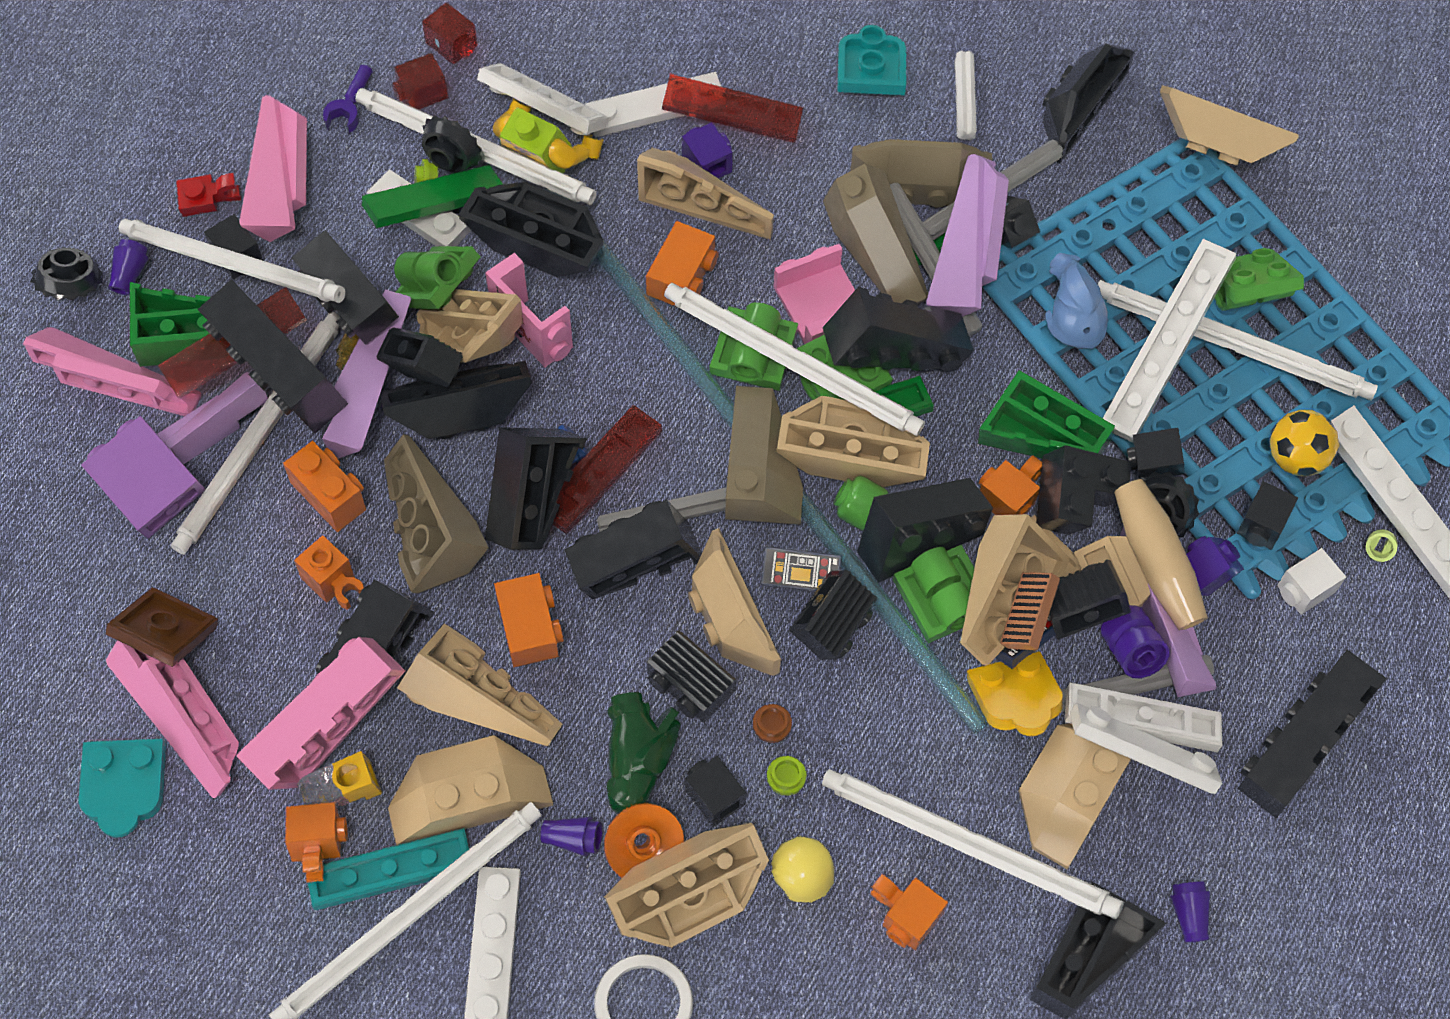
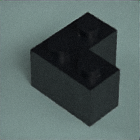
M1067 445L1043 455L1036 523L1042 529L1067 535L1091 527L1094 505L1107 507L1117 503L1115 490L1130 482L1131 462Z

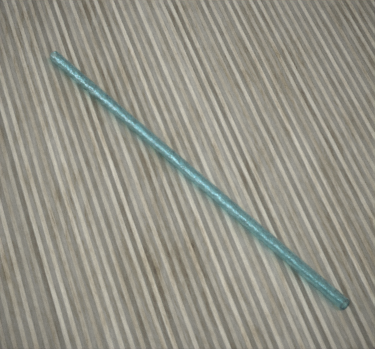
M545 188V190L548 191V192H551V193H553V194H556V195H558V196H561V197H563V198H566V197H564V196H562V195H559V194H557V193H555V192H553V191H550V190H548L547 188ZM603 239V245L595 258L732 429L734 402ZM803 490L801 513L803 520L830 554L841 555L840 566L842 569L850 571L851 575L856 576V579L867 587V590L877 596V601L874 603L873 608L973 734L980 732L989 724L983 713Z

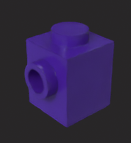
M712 122L702 127H695L682 136L683 157H686L718 179L732 173L733 152L730 141L725 133H719Z
M1203 536L1192 542L1187 548L1189 551L1187 556L1195 571L1202 596L1211 595L1244 570L1237 560L1240 558L1238 550L1227 539Z

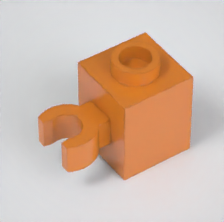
M1034 455L1024 463L1020 470L1005 460L997 469L991 467L983 474L978 484L981 486L980 491L992 505V513L994 515L1026 514L1035 505L1040 487L1034 482L1041 476L1042 462Z
M323 535L294 560L301 579L326 603L335 596L338 604L348 610L351 605L344 596L345 593L349 590H355L360 594L364 589L362 582L355 578L349 559Z
M335 802L286 807L285 843L292 862L302 861L303 873H306L307 883L323 881V859L340 858L341 842L348 840L346 817H339Z
M881 875L872 886L873 890L870 892L876 900L891 908L883 922V926L887 929V936L899 946L905 948L908 945L915 951L942 917L948 905L945 899L916 877L903 892L889 878Z

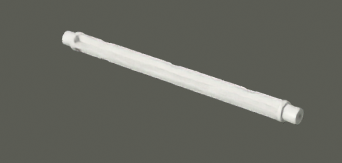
M360 88L356 94V102L364 105L367 110L394 122H399L422 134L424 132L422 125H425L426 119H432L433 117L377 91L370 92ZM470 133V135L477 138V145L482 148L480 155L483 161L534 184L546 187L548 190L575 202L581 201L592 205L595 201L596 190L586 187L584 182L547 168L543 164Z
M123 219L119 224V232L127 235L129 239L134 241H143L318 297L324 302L334 301L340 303L345 297L344 287L336 285L329 279H319L144 224L141 220Z
M1102 280L1098 283L1101 296L1107 300V303L1132 313L1146 316L1156 322L1167 304L1165 301L1117 283L1112 285ZM1207 317L1203 318L1194 334L1195 337L1235 350L1237 353L1310 381H1316L1323 386L1355 398L1360 396L1372 401L1378 385L1364 381L1365 378L1333 365H1327L1317 359Z
M671 282L666 288L664 297L675 302L676 307L857 407L867 410L872 415L900 431L906 430L915 436H918L922 431L925 421L914 416V412L883 395L877 394L867 386L807 353L799 351L787 342L727 309L719 307L716 303L687 287L681 288Z
M335 312L328 314L324 321L318 323L316 329L301 349V352L314 366H316L338 334L337 330L340 326L336 321L341 316ZM274 390L189 515L176 531L178 535L170 546L178 553L185 555L190 546L197 543L198 538L284 412L272 400L277 395Z
M829 769L824 775L822 785L834 790L837 796L850 800L1044 890L1058 894L1064 899L1098 915L1103 913L1117 919L1121 913L1124 902L1109 896V892L1106 890H1102L1074 876L1062 873L1060 870L981 834H976L961 825L897 796L885 793L877 787L854 778L847 773L840 774Z
M532 802L519 812L515 810L509 818L486 835L482 841L470 848L406 900L402 906L395 909L326 965L322 971L310 978L286 999L281 1000L282 1004L269 1014L270 1018L299 1019L301 1014L482 868L497 853L504 850L524 832H528L531 829L530 825L542 816Z

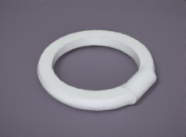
M634 955L617 962L603 975L595 993L594 1007L596 1018L611 1019L607 1009L609 992L616 980L631 970L651 968L664 973L677 987L680 996V1008L676 1019H690L693 1009L692 990L683 972L672 962L655 955Z

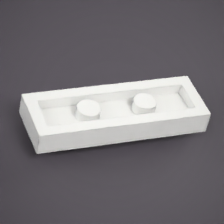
M389 169L367 191V194L411 183ZM451 210L401 222L435 246H457L471 231L459 219V216Z

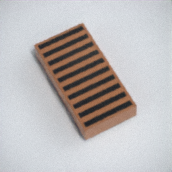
M1022 572L1000 641L1001 645L1008 649L1038 650L1059 584V577L1053 573Z

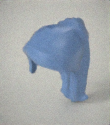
M1058 253L1050 262L1051 269L1049 271L1057 276L1060 285L1057 296L1054 299L1053 314L1050 310L1045 313L1048 328L1051 334L1065 345L1078 349H1093L1104 339L1108 322V311L1101 296L1100 287L1089 275L1086 268L1079 263L1080 257Z

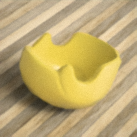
M797 836L782 843L773 854L771 865L774 880L792 901L812 903L826 896L834 884L833 860L825 846L816 839Z

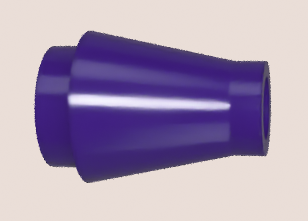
M121 239L119 245L114 246L109 290L121 295L130 294V282L135 283L149 260L147 256L148 248L128 239Z
M591 816L561 820L545 819L541 827V843L550 844L587 857L589 853L598 854L602 843L603 827L601 822L593 821Z
M1187 882L1172 885L1173 895L1169 897L1184 934L1185 943L1210 940L1208 929L1211 892L1206 891L1205 882Z

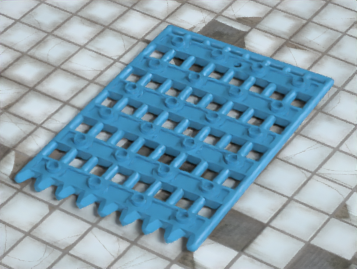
M1180 138L1038 223L1040 233L1013 248L1001 245L999 262L1002 261L1006 266L998 270L997 280L982 286V288L1084 408L1101 418L1104 417L1106 408L1113 401L1148 336L1135 343L1117 323L1119 319L1131 312L1109 304L1104 299L1108 311L1106 332L1123 352L1107 361L1096 347L1093 349H1078L1095 368L1079 379L1060 357L1074 347L1065 345L1051 334L1046 319L1034 326L1016 305L1032 295L1046 312L1050 310L1053 314L1054 299L1044 287L1058 279L1057 276L1049 271L1051 269L1050 262L1058 253L1080 257L1079 263L1081 265L1088 262L1107 283L1112 285L1117 283L1154 298L1160 295L1165 302H1168L1174 291L1172 287L1180 281L1203 239L1230 251L1242 245L1249 254H1252L1254 250L1263 248L1254 236L1268 228L1287 248V250L1279 255L1304 275V283L1315 278L1333 297V301L1319 308L1302 289L1295 291L1294 295L1290 298L1307 316L1295 325H1292L1272 304L1277 300L1263 303L1256 302L1254 305L1221 311L1214 298L1204 317L1259 337L1245 320L1261 312L1280 333L1271 339L1270 342L1307 355L1325 364L1327 363L1320 354L1335 346L1355 368L1351 373L1364 377V381L1378 385L1372 401L1360 396L1355 398L1328 387L1313 396L1294 374L1247 356L1237 360L1226 347L1224 348L1193 336L1178 365L1197 387L1181 396L1168 381L1161 395L1169 405L1155 414L1151 412L1140 433L1178 428L1181 443L1196 434L1217 458L1203 468H1200L1182 447L1185 474L1188 476L1184 480L1186 484L1193 486L1194 495L1199 499L1197 505L1199 515L1194 520V527L1189 531L1196 539L1207 536V538L1214 537L1199 517L1213 508L1221 514L1236 532L1227 540L1238 550L1240 558L1237 560L1244 568L1231 580L1245 597L1253 600L1261 594V588L1253 570L1258 568L1273 579L1281 581L1286 570L1289 569L1282 553L1283 550L1287 549L1301 559L1307 558L1318 550L1310 533L1313 530L1318 531L1333 542L1341 543L1347 536V530L1339 515L1341 511L1346 512L1365 524L1371 523L1375 517V511L1367 497L1369 492L1345 461L1335 468L1330 464L1319 473L1321 477L1307 487L1297 476L1284 471L1277 465L1271 455L1270 436L1274 426L1286 414L1265 392V389L1280 381L1300 403V405L1288 413L1297 410H1314L1326 416L1330 421L1354 405L1411 481L1419 486H1426L1431 479L1430 473L1422 459L1425 455L1450 468V401L1225 161L1218 159L1219 154L1215 150L1208 148L1206 154L1197 151L1182 160L1178 155L1190 148L1186 147L1188 140ZM1167 163L1170 168L1155 176L1152 171ZM1138 179L1143 182L1142 185L1130 192L1125 189L1126 186ZM1222 179L1241 198L1239 202L1229 208L1209 189V187ZM1111 195L1115 197V201L1103 208L1098 205L1099 202ZM1194 196H1197L1214 214V217L1201 225L1182 205ZM1084 211L1089 215L1075 225L1070 221ZM1168 212L1188 232L1175 241L1155 222L1156 219ZM1111 223L1114 229L1105 230L1102 224ZM1056 228L1062 232L1047 242L1042 237ZM1140 229H1143L1160 247V250L1147 258L1128 239V236ZM1029 244L1034 248L1020 258L1014 254ZM1114 245L1133 265L1119 275L1100 255V253ZM1133 313L1151 333L1156 321ZM1360 328L1382 350V352L1369 360L1347 338ZM1204 346L1225 368L1212 378H1209L1190 356ZM1408 380L1431 403V405L1419 413H1416L1395 390ZM1251 398L1272 421L1271 424L1258 432L1237 409V407ZM1381 398L1404 421L1391 431L1368 409L1370 405ZM1223 416L1244 439L1243 442L1231 450L1209 428V425ZM1113 434V442L1128 458L1127 448L1134 447V443ZM1271 470L1294 496L1298 497L1288 521L1272 550L1266 547L1255 546L1249 543L1245 537L1237 534L1244 518L1228 501V498L1242 489L1253 500L1260 488L1256 480Z

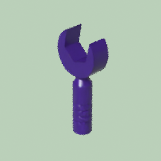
M360 65L344 95L345 99L333 100L325 106L323 119L328 131L331 120L341 116L348 119L349 133L357 128L359 116L354 103H356L355 98L358 90L366 86L373 72L369 66Z

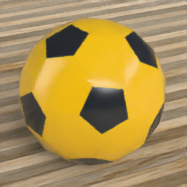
M1297 410L1287 413L1274 426L1270 436L1271 455L1275 462L1284 471L1295 476H1311L1321 473L1334 461L1339 448L1338 432L1333 423L1326 416L1314 410Z

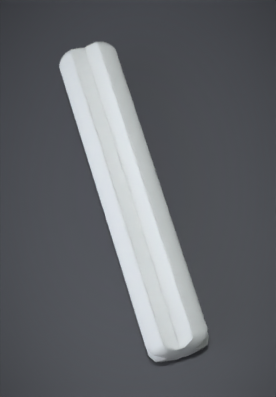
M959 51L955 59L957 137L960 140H973L977 132L974 54L971 51Z

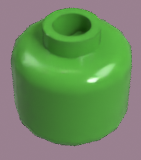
M861 475L853 480L847 478L833 502L837 506V516L855 528L864 531L873 498L886 495L888 491Z

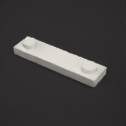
M502 63L479 69L477 80L489 85L491 91L498 94H507L570 126L571 131L576 134L590 135L593 132L606 129L608 121L606 115Z
M716 72L585 103V105L608 117L606 129L593 132L596 138L726 106V97Z
M1071 682L1066 688V723L1072 724L1070 712L1077 702L1088 708L1091 706L1099 707L1106 711L1111 718L1172 744L1217 753L1222 747L1221 712Z
M1076 702L1070 712L1074 733L1077 736L1211 794H1216L1222 785L1215 761L1202 752H1195L1194 754L1111 718L1106 711L1096 706L1088 708Z

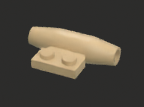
M1143 479L1131 481L1116 489L1114 493L1126 536H1106L1074 551L1081 569L1083 570V568L1090 564L1104 563L1106 559L1111 560L1125 589L1129 605L1142 607L1150 596V586L1178 630L1189 629L1207 620L1208 617L1195 571L1164 509Z

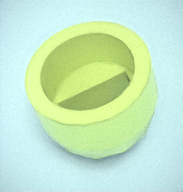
M1376 530L1367 538L1366 552L1375 561H1388L1397 552V539L1388 530ZM1381 537L1388 538L1381 552L1375 550Z

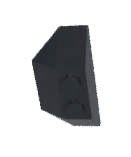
M1106 43L1082 55L1075 66L1069 65L1060 79L1061 84L1057 89L1052 87L1049 90L1042 104L1046 107L1043 125L1048 141L1056 140L1063 148L1062 157L1056 161L1060 164L1128 75L1135 54L1133 50Z
M526 182L502 184L487 189L485 187L475 188L459 213V219L494 252L507 257L515 253L524 264L555 277L588 271L603 245V238L588 207Z
M519 361L514 364L487 365L459 371L447 387L416 380L400 385L393 390H383L380 395L384 415L427 439H447L460 432L470 430L484 431L490 429L493 425L502 424L530 387L532 381L526 361Z

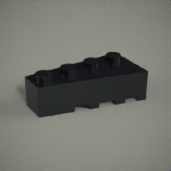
M232 279L198 309L207 319L202 326L213 338L219 342L224 337L230 344L225 349L240 366L247 362L253 368L248 375L261 389L265 391L270 386L277 393L272 398L277 406L287 416L294 411L314 434L348 404L327 378Z
M857 287L823 326V332L834 366H850L851 368L881 367L885 370L912 368L915 371L940 369L944 372H950L961 367L965 359L974 351L962 314L933 306L920 309L917 302L907 299L902 303L893 302L891 295L881 292L876 297L870 296L868 289Z
M1347 649L1327 675L1320 671L1311 682L1307 690L1312 694L1306 702L1299 698L1284 716L1290 720L1283 730L1276 726L1262 744L1267 748L1263 756L1259 758L1253 754L1239 772L1245 779L1237 789L1277 819L1387 678Z

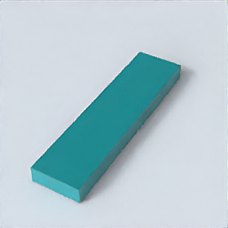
M465 829L323 864V881L308 882L314 911L431 881L469 850Z

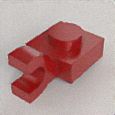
M234 173L222 175L217 178L216 182H214L211 174L176 180L178 209L182 217L217 211L216 202L241 200V190L239 185H236Z

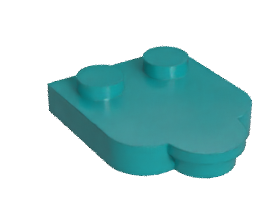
M867 25L858 34H849L840 40L838 47L837 92L905 95L906 45L900 38L886 35L884 29L877 25Z
M164 739L83 742L78 802L83 813L90 820L98 822L100 829L106 835L114 838L124 837L136 828L140 820L150 819L159 812L163 803L166 759V742Z

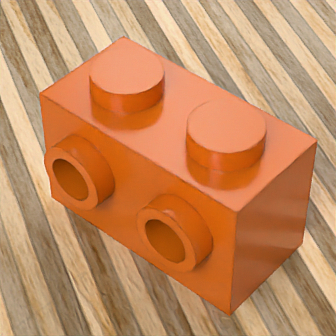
M676 221L646 274V295L675 306V302L664 297L665 290L671 282L681 288L687 287L700 295L704 284L702 278L706 271L711 272L714 269L719 252L715 251V236Z
M312 440L283 463L290 483L336 532H339L366 511L361 493L364 491L363 485L354 474L350 472L346 475L339 468L340 462L330 449L325 448L322 450Z
M540 573L494 583L513 668L559 657L557 643L564 642L559 619L551 621L549 608L555 607L550 585H542Z

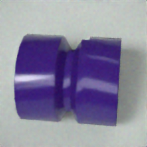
M1130 605L1131 613L1102 624L1101 636L1126 675L1131 678L1142 679L1158 672L1166 664L1170 656V649L1160 633L1155 631V626L1144 609L1137 605Z

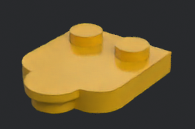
M1040 651L1028 655L1013 669L1000 661L967 670V682L987 722L996 729H1017L1023 735L1037 736L1042 734L1050 724L1051 719L1057 717L1062 711V691Z

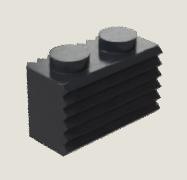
M395 327L388 330L377 354V360L409 378L445 387L449 386L458 374L459 364L463 358L462 352H457L456 349L445 345V342H440L439 339L434 338L432 335Z
M1106 559L1104 563L1090 564L1083 568L1082 571L1077 570L1074 574L1069 573L1067 577H1059V584L1048 619L1057 640L1131 613L1127 594L1111 560Z
M830 571L826 574V578L822 580V584L818 586V590L814 592L806 607L802 609L798 619L789 628V631L820 660L841 658L851 649L853 645L851 638L856 630L865 626L872 618L873 612L870 609L877 601V596L867 590V587L862 585L861 581L856 579V576L851 575L850 571Z
M680 630L676 631L647 661V673L649 675L647 678L650 684L660 693L664 694L667 691L678 700L676 702L677 707L690 719L697 717L701 722L705 723L736 691L737 679Z

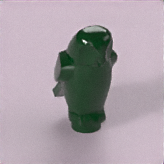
M628 692L612 696V706L608 708L607 712L613 723L608 754L611 779L607 781L606 790L609 805L612 811L617 814L630 806L646 803L655 786L657 777L666 768L681 726L680 722L675 719L679 712L672 706L662 713L654 723L650 717V705L643 702L642 693Z

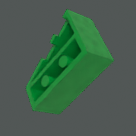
M1018 370L980 427L978 444L1029 456L1034 455L1043 459V455L1064 445L1103 455L1112 441L1115 425Z

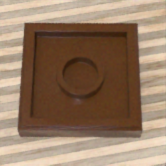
M152 587L107 623L106 635L173 667L216 630L218 618Z

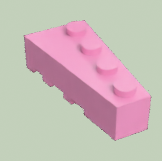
M358 637L357 639L349 640L340 649L339 656L327 668L322 670L289 705L236 755L269 790L301 788L405 672L373 638Z

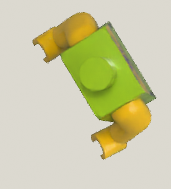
M513 98L508 111L504 112L493 125V132L500 139L502 147L563 174L566 169L585 161L588 157L598 159L604 141L603 139H593V135L590 134L583 136L581 144L572 146L557 126L529 113L532 107L519 103V100Z

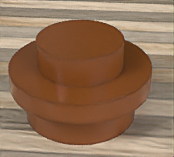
M764 705L756 711L753 717V730L757 737L765 742H780L791 731V716L780 705Z

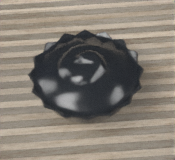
M434 115L432 119H426L425 125H422L424 131L422 147L435 166L457 173L468 168L471 169L472 166H479L478 162L483 159L480 155L482 148L477 145V138L470 135L468 128L461 127L458 121H450L446 116L439 118Z
M58 248L50 250L40 258L36 268L31 272L33 276L30 282L35 284V290L42 291L45 297L53 296L58 301L64 298L73 301L77 297H86L89 292L97 291V285L102 283L101 275L103 272L98 268V264L93 262L90 255L84 251L75 248Z
M1169 471L1163 474L1153 472L1148 477H1140L1170 518L1178 537H1184L1186 532L1194 527V520L1199 515L1197 509L1199 499L1194 495L1193 486L1186 484L1183 477H1175Z

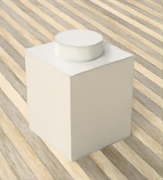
M1321 548L1286 570L1277 586L1285 602L1290 606H1294L1302 615L1336 593L1346 579V576Z

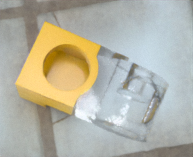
M362 751L314 771L301 778L297 783L304 805L335 802L336 807L363 797L368 800L382 794L372 763Z

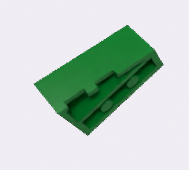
M130 282V346L139 366L232 358L225 350L230 346L229 342L224 337L217 342L202 326L207 319L198 309L211 297L196 294L194 298L175 294V291L163 288L162 291L142 288L141 284Z

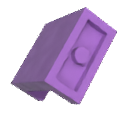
M141 416L121 425L114 438L108 443L98 445L92 449L87 456V460L81 464L137 531L147 539L206 490Z

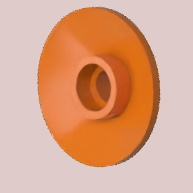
M651 803L630 806L620 812L607 829L604 840L606 859L614 872L623 878L631 868L683 843L682 827L677 818L662 806ZM641 833L647 835V840L643 845H635L634 841L637 835Z

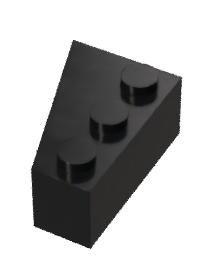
M326 230L291 257L300 268L298 272L323 280L329 279L336 285L344 287L345 297L340 303L334 301L324 302L318 297L315 298L329 314L334 310L337 311L341 317L336 323L349 338L356 334L366 345L399 317L386 299Z
M499 427L485 539L510 550L542 549L560 506L556 501L565 481L570 482L574 472L570 470L578 448H584L587 438L562 429Z
M971 478L876 496L873 498L857 553L879 583L894 576L895 573L911 567L912 562L918 556L930 549L944 547L948 551L982 536L993 507Z
M667 499L651 502L644 506L641 512L629 518L617 519L611 522L607 529L595 535L582 536L575 541L574 545L564 549L579 589L591 599L637 585L636 577L658 570L660 576L671 573V565L688 559H692L694 565L698 564L702 555L690 523Z
M374 579L372 584L364 587L357 598L358 607L352 617L346 619L339 627L336 634L338 640L332 650L325 653L316 666V676L339 656L340 649L353 638H373L393 658L400 647L407 650L414 640L409 635L419 621L423 618L428 622L435 612L401 591Z
M1092 882L1091 885L1108 891L1109 896L1124 902L1120 915L1117 919H1114L1103 913L1098 915L1082 906H1078L1029 1000L1062 1019H1069L1157 937L1167 922Z

